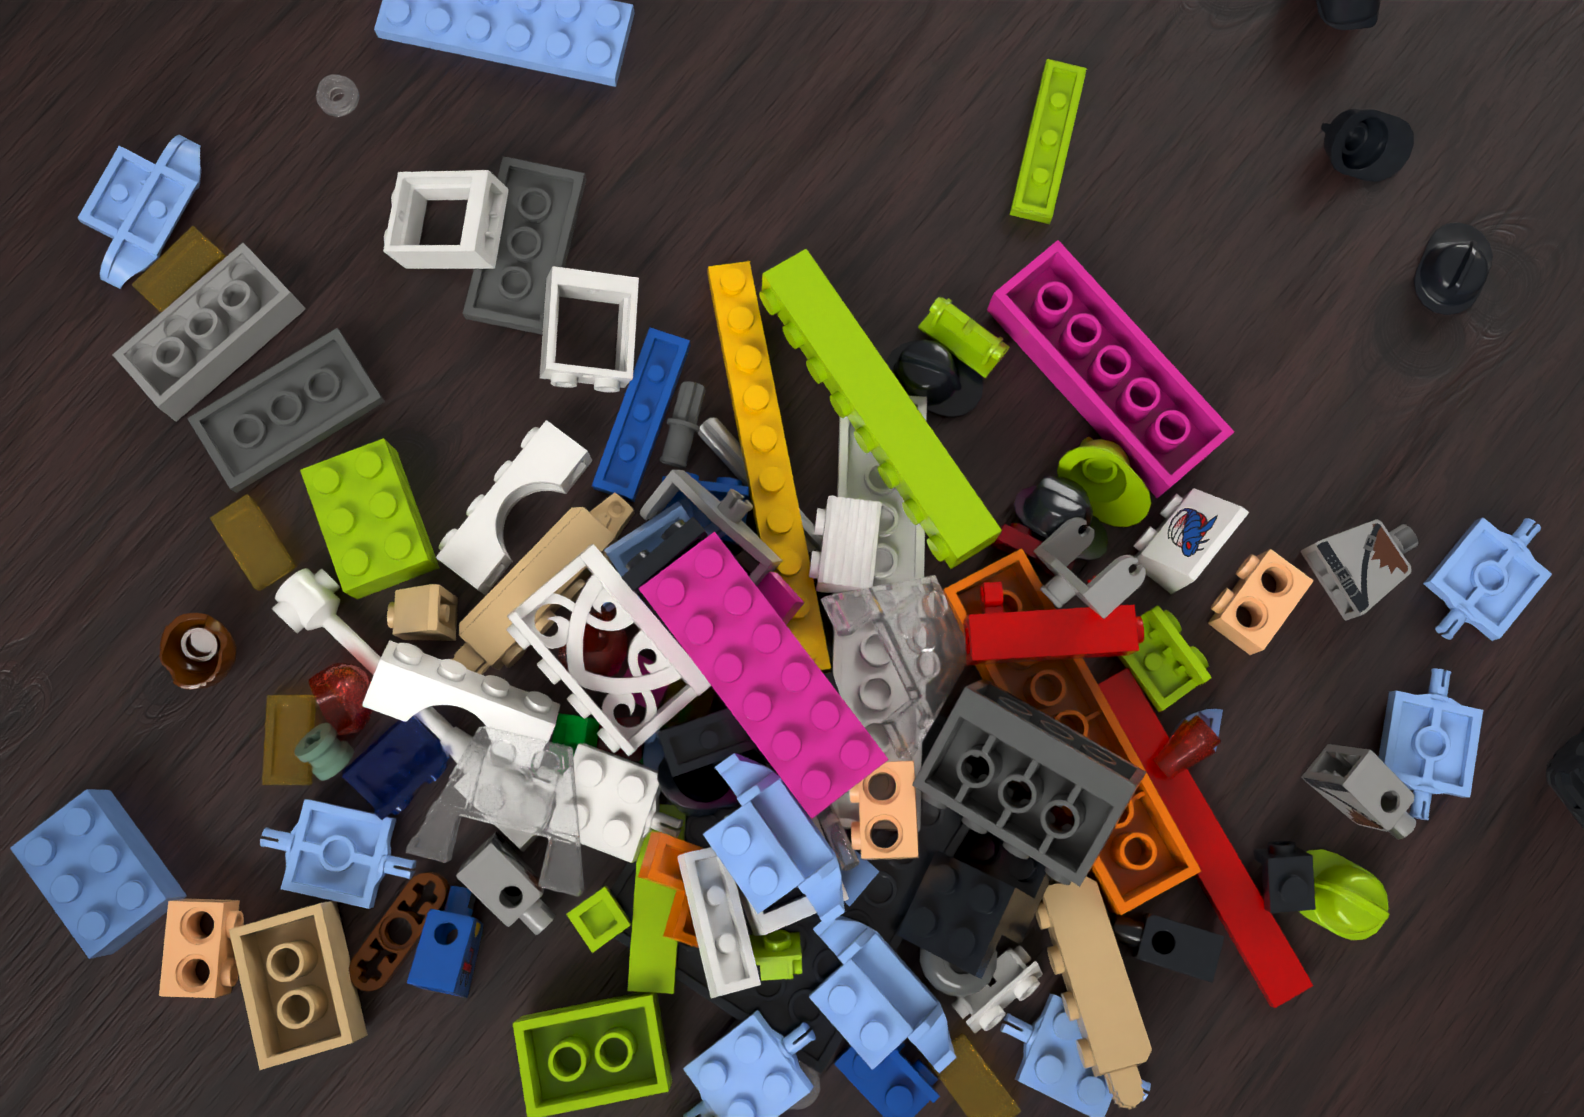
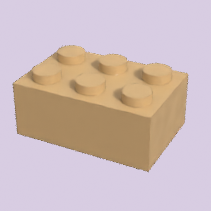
M336 901L319 903L229 929L260 1070L351 1044L368 1035L357 987L353 985L350 979L349 965L351 961Z

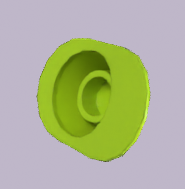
M1087 437L1082 440L1078 448L1068 451L1060 459L1057 469L1058 477L1071 479L1084 488L1088 494L1093 515L1101 522L1117 527H1128L1139 523L1147 516L1151 506L1150 492L1143 480L1132 470L1127 453L1118 444L1109 440H1093Z
M1324 849L1306 851L1313 855L1316 910L1298 912L1334 934L1349 940H1363L1376 934L1390 915L1388 913L1387 893L1382 883L1369 871L1336 853Z

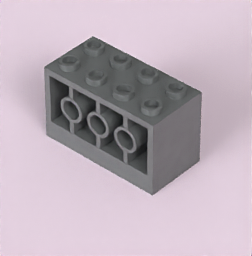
M982 679L964 688L912 786L922 791L921 797L929 804L939 809L949 807L962 815L961 821L970 829L981 834L990 832L1004 841L1003 847L1011 854L1025 860L1030 856L1046 866L1044 871L1054 880L1064 885H1070L1073 882L1080 887L1123 815L1146 771L988 680ZM980 756L988 762L989 768L984 766ZM1021 780L1029 785L1031 792H1027L1022 787ZM1063 805L1072 811V817L1062 811L1061 807Z

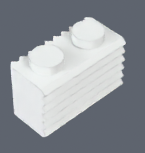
M832 495L828 496L826 509L817 508L814 535L822 536L821 552L812 551L809 578L817 579L816 591L865 598L870 597L873 588L881 502Z

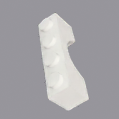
M547 420L540 428L534 427L527 433L521 443L522 451L513 462L508 460L499 468L494 476L496 483L485 496L481 494L474 499L466 512V515L469 517L458 530L456 528L450 530L439 544L441 551L436 558L485 596L513 562L503 540L505 520L512 507L525 496L535 492L555 491L567 494L592 462L586 449Z
M390 640L379 660L362 704L366 708L405 722L420 710L430 706L453 705L464 708L475 714L486 725L492 738L493 754L533 769L537 768L556 725L560 704L553 702L543 693L536 691L526 692L510 686L507 681L500 677L478 674L466 669L463 664L455 660H441L423 653L415 645L409 643L398 644Z

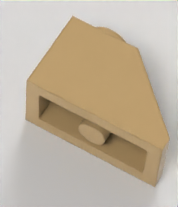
M436 584L395 590V602L389 603L387 611L388 627L393 628V635L403 640L456 641L458 597L441 585Z

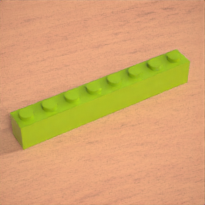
M804 249L764 272L762 275V291L759 293L764 307L771 315L777 314L785 325L783 326V332L787 341L794 349L800 347L808 359L806 366L813 379L818 384L823 382L832 394L830 395V401L834 410L841 418L847 417L855 428L853 433L860 448L866 454L869 452L873 454L880 465L878 466V472L883 482L890 489L896 488L903 498L902 507L905 514L914 525L920 523L929 537L927 544L935 558L940 562L945 560L950 569H953L993 544L1001 533V528L808 250Z

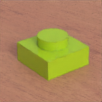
M607 886L566 914L592 953L632 925Z

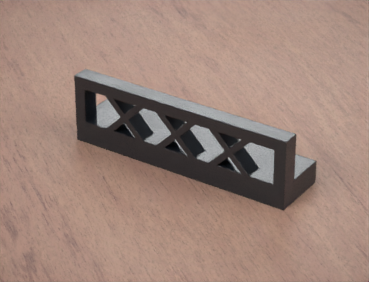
M823 673L840 695L833 673ZM728 707L655 732L658 743L662 747L671 777L726 759L733 753L740 754L757 748Z

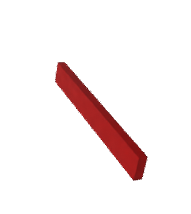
M1129 668L1098 683L1099 688L1201 869V872L1195 874L1197 881L1270 1007L1277 1008L1314 986L1272 913L1264 909V900Z

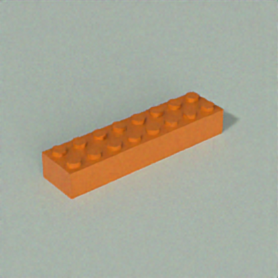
M1022 548L948 586L938 596L964 646L963 620L969 614H982L980 586H983L985 582L1002 581L1003 612L1056 609L1048 597L1040 590L1043 585ZM1083 658L975 665L982 679L988 680L1146 771ZM1147 772L1095 864L1088 873L1091 879L1097 882L1102 899L1109 912L1123 915L1201 872ZM1064 805L1061 807L1066 815L1073 816L1072 811Z

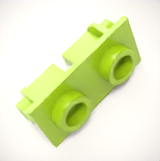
M938 297L930 307V313L918 328L986 378L1010 347L1002 342V337L997 338L951 304L952 300Z
M775 930L766 935H749L756 965H760L761 981L793 979V974H802L800 932L789 933L785 930Z

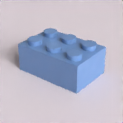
M86 789L10 847L89 959L114 954L164 915L168 909V901L187 897L186 893L111 790Z

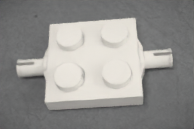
M578 744L571 766L564 775L545 769L542 766L539 767L535 774L540 777H534V785L557 792V806L548 831L630 863L637 861L643 841L652 829L677 838L681 832L678 828L683 826L682 819L659 812L661 788L657 781V770L588 744Z

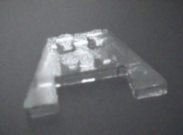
M935 575L838 593L821 599L839 637L851 635L872 620L909 696V700L881 722L898 759L911 758L916 754L967 664L963 632Z
M488 726L479 727L449 776L450 780L442 794L427 812L425 822L417 835L413 836L407 845L406 853L444 863L450 861L461 816L547 837L549 841L538 887L577 897L580 896L584 890L573 748Z

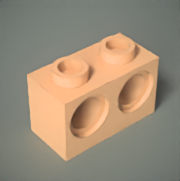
M1272 549L1258 556L1249 555L1236 572L1240 580L1232 591L1228 588L1224 589L1211 606L1215 614L1208 624L1249 655L1263 651L1314 581ZM1263 573H1268L1275 579L1276 590L1274 593L1267 591L1262 585L1261 577ZM1238 606L1244 607L1250 612L1252 622L1249 628L1241 625L1237 620L1236 611Z
M914 761L885 762L850 789L851 803H859L860 821L851 822L852 850H861V859L919 858L916 787L912 786L915 780ZM887 775L896 782V790L891 798L877 800L872 797L870 784L877 776ZM883 821L893 823L898 829V839L889 848L877 847L872 840L873 828L876 824Z
M179 899L168 901L159 996L217 998L231 993L232 986H235L239 974L229 929L244 925L243 913L239 911L240 900ZM205 912L209 913L214 920V928L209 936L205 935L200 928V920ZM200 959L208 964L210 970L209 978L205 983L198 979L195 971Z

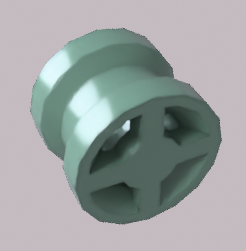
M330 723L320 724L309 731L300 740L294 751L295 756L300 761L309 762L312 765V772L319 780H326L335 776L349 763L354 753L353 747L347 741H340L336 737V729Z

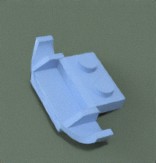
M177 135L168 143L156 164L118 146L78 216V220L81 223L113 239L101 265V280L121 289L129 278L147 270L160 259L163 247L194 192L200 187V145L181 135Z
M733 753L716 765V770L731 787L741 807L705 831L703 835L757 914L797 886L806 895L825 926L843 914L845 909L842 879L836 854L780 776L765 765L737 753Z
M843 916L837 917L826 926L821 921L813 930L843 964L809 994V998L872 1070L908 1037L940 1074L956 1058L947 1019L940 1002L876 930L859 921Z

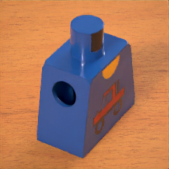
M451 886L445 910L430 909L428 911L407 984L425 990L468 998L483 932V923L471 917L476 896L468 888ZM457 929V938L454 942L447 945L446 939L448 934L452 930Z

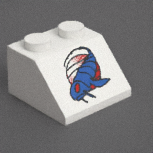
M1195 488L1183 497L1176 493L1160 512L1165 517L1156 530L1151 526L1148 527L1134 544V547L1139 550L1135 555L1138 562L1134 563V565L1137 567L1141 564L1146 569V575L1170 594H1173L1198 578L1249 512L1239 505Z

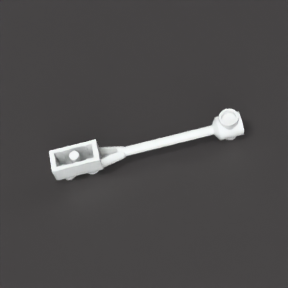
M305 568L289 577L278 589L275 595V600L278 603L272 610L297 634L303 628L313 630L324 627L374 675L381 657L336 615L340 599L334 593L340 586L323 569H320L314 575L308 568ZM432 706L414 714L441 740L440 743L445 751L451 755L466 773L455 787L524 852L550 825L556 809L554 804L557 801V794L539 785L534 786L522 774L528 766L493 754V749L458 727H453Z

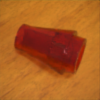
M1195 715L1190 721L1183 720L1161 752L1152 761L1172 780L1177 774L1215 754L1214 748L1221 743V740L1199 716Z

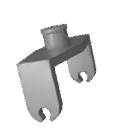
M671 470L640 510V516L646 521L652 519L662 512L680 489L716 526L760 562L749 576L756 586L769 571L774 572L783 561L741 520L753 508L748 500L741 501L744 498L743 495L734 489H730L726 497L720 502L684 470Z
M1080 517L1071 518L1033 551L1055 575L1040 590L1058 609H1062L1076 595L1104 619L1141 586L1145 579L1146 569L1139 564L1134 572L1129 573V567L1137 563L1138 559L1132 555H1123L1110 563L1087 585L1083 583L1067 566L1090 546L1094 538V529L1087 526L1086 531L1079 534V527L1086 525L1087 521Z

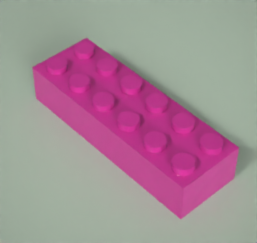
M1059 240L994 292L987 311L1104 440L1113 441L1123 448L1128 455L1130 467L1143 480L1146 487L1156 498L1160 497L1234 433L1232 428Z
M715 531L639 588L811 819L889 760Z

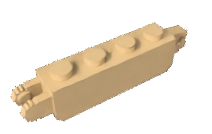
M613 493L590 512L584 507L571 508L459 623V636L466 643L454 654L455 657L451 660H455L463 664L466 669L481 675L490 666L497 670H500L504 665L507 668L513 666L527 649L524 650L506 630L513 624L507 615L591 544H594L609 563L612 564L604 549L618 541V536L635 514L633 508L616 493ZM585 566L554 593L562 595L573 602L576 601L586 584L585 581L592 573ZM546 604L537 610L534 622L536 629L541 634L545 633L554 624V621L548 620V618L556 616L554 613L562 605Z
M1087 876L1080 887L1073 882L1070 885H1064L1051 878L1035 915L1040 929L1048 928L1053 946L1047 947L1050 964L1055 975L1062 973L1068 991L1061 993L1065 1012L1069 1021L1077 1020L1082 1036V1039L1076 1040L1080 1060L1085 1069L1092 1068L1094 1077L1104 1075L1109 1093L1113 1095L1111 1099L1115 1101L1114 1104H1117L1118 1108L1123 1107L1130 1110L1132 1109L1131 1107L1135 1108L1137 1104L1144 1101V1088L1141 1087L1143 1083L1137 1066L1147 1061L1152 1048L1098 884Z

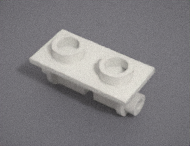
M1020 945L1014 950L1009 947L997 958V967L993 975L997 982L990 987L987 984L979 992L965 997L956 996L958 999L951 1004L962 1019L968 1014L972 1015L966 1023L975 1034L981 1028L984 1031H988L996 1026L1006 1013L1003 1009L1016 998L1019 1001L1026 999L1040 985L1037 979L1043 973L1039 964L1034 961L1027 967L1026 964L1031 960V957Z

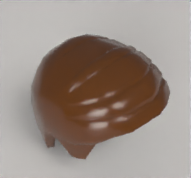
M185 613L176 617L165 627L161 637L159 657L162 665L172 675L173 683L178 687L187 690L207 688L222 681L233 668L236 661V644L231 633L218 620L202 613Z

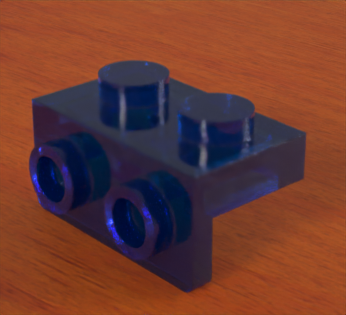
M413 715L407 722L398 720L342 771V777L374 807L375 815L380 820H383L390 813L397 815L403 811L413 800L414 795L412 793L424 782L430 784L438 779L448 766L446 762L450 757L449 753L441 745L440 740Z

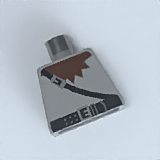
M1376 519L1322 539L1300 552L1346 621L1366 613L1411 574V566L1403 554L1417 547L1418 539L1414 531L1405 524L1388 532L1383 523Z
M1328 744L1301 777L1349 819L1360 826L1388 831L1398 840L1407 837L1416 826V820L1407 812V809L1414 802V794L1372 750Z
M497 831L462 863L456 874V877L508 927L520 918L535 935H538L556 917L540 899L543 895L545 884ZM516 886L522 891V894L510 896L505 892L504 888Z

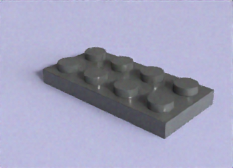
M503 156L497 179L509 191L495 269L473 270L462 314L468 320L543 335L546 278L553 266L563 268L566 266L587 179L585 173Z
M336 328L187 419L229 488L237 493L381 405L385 400L341 331Z

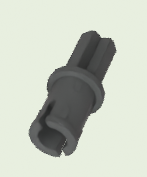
M691 381L681 384L673 416L668 418L666 422L670 427L664 450L659 460L662 463L678 468H687V460L694 434L700 430L697 422L706 392L703 385Z

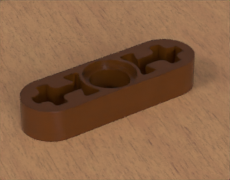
M426 872L414 876L407 883L351 960L349 974L351 982L355 987L362 991H374L386 986L392 980L419 943L428 911L430 909L442 911L445 907L450 891L449 883L445 877L436 872ZM434 882L436 887L433 893L438 898L436 902H425L417 913L425 915V919L422 922L416 913L403 909V905L406 902L409 907L415 906L422 896L421 891L418 890L419 885H429ZM397 917L408 920L412 927V935L405 944L393 942L388 934L390 923ZM379 941L384 949L397 953V957L394 960L391 954L385 956L377 968L382 973L381 978L375 976L367 980L364 977L367 968L363 965V962L375 960L383 950V948L375 946V943Z

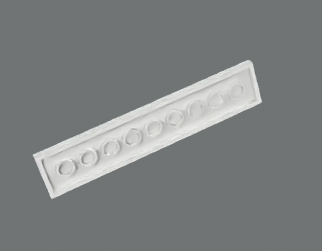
M909 396L926 420L927 397ZM839 416L837 497L862 499L864 501L870 500L872 502L879 501L882 503L873 588L870 597L834 594L832 673L840 696L889 759L887 762L914 761L916 778L921 769L925 531L920 523L914 525L909 520L902 507L903 498L896 488L890 489L883 482L878 472L879 463L871 452L866 454L860 448L854 437L853 432L855 428L849 419ZM887 775L877 776L870 784V793L877 800L891 798L896 790V782ZM916 788L919 832L921 828V790ZM850 790L828 806L827 828L851 829V822L860 821L859 803H851ZM887 821L880 822L873 828V830L898 831L893 823Z

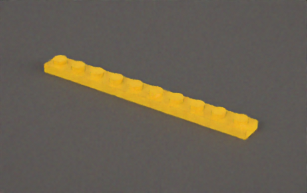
M750 261L708 266L707 275L747 483L750 489L749 493L757 535L783 560L774 572L778 573L805 602L786 626L822 673H826L831 670L814 580L809 578L810 560Z

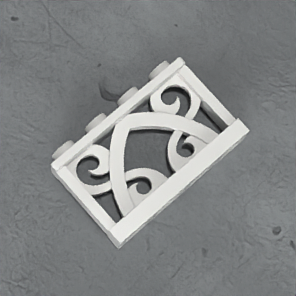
M594 544L588 546L574 560L507 615L513 623L506 629L524 650L530 645L536 649L543 658L537 663V666L554 685L562 679L573 693L567 700L584 719L590 714L596 718L603 727L597 734L613 753L622 748L630 756L696 696H700L711 686L689 655L638 595L626 584L620 574ZM585 566L592 573L581 590L576 603L554 593ZM605 602H611L616 607V616L611 621H603L589 614L592 606L601 613V606ZM546 604H559L572 611L570 621L561 616L550 617L548 620H553L557 623V633L551 637L541 634L536 629L534 622L537 610ZM586 622L597 629L606 631L620 630L631 625L633 622L636 624L640 631L632 639L628 650V665L633 677H609L585 671L583 636ZM566 644L568 671L548 648H559ZM646 648L652 649L656 654V660L652 664L644 663L645 668L650 673L642 675L637 660L638 653ZM682 678L687 685L657 710L653 694L650 690L666 686ZM582 687L608 693L603 700L602 710ZM641 692L646 703V713L643 721L633 727L620 725L615 720L613 714L615 706L618 704L628 705L631 716L635 709V700L631 693Z

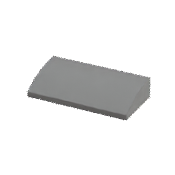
M242 243L112 355L154 404L177 422L306 308L259 258Z

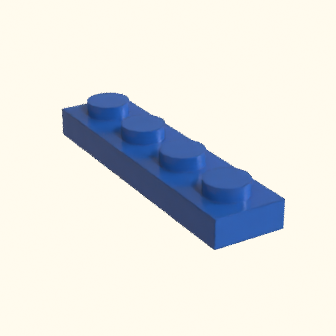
M651 327L649 328L633 371V379L629 382L594 477L593 489L610 495L616 493L625 500L635 502L691 347L690 340Z

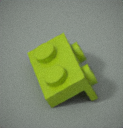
M1157 605L1141 615L1144 624V641L1139 644V651L1128 656H1118V658L1126 668H1129L1140 688L1157 711L1160 712L1212 677L1206 670L1209 665L1204 655L1196 647H1189L1180 635L1182 628L1175 616L1168 610L1163 611Z

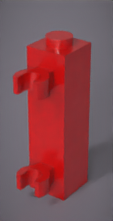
M1002 581L983 583V586H980L982 614H969L963 620L967 665L1128 656L1139 651V644L1144 641V624L1141 616H1136L1135 604L1119 605L1104 619L1090 607L1003 612Z

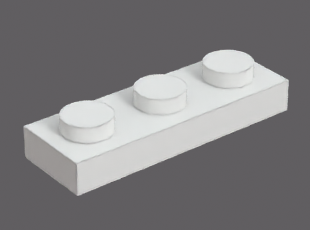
M712 847L677 856L710 997L714 998L761 985L735 880Z

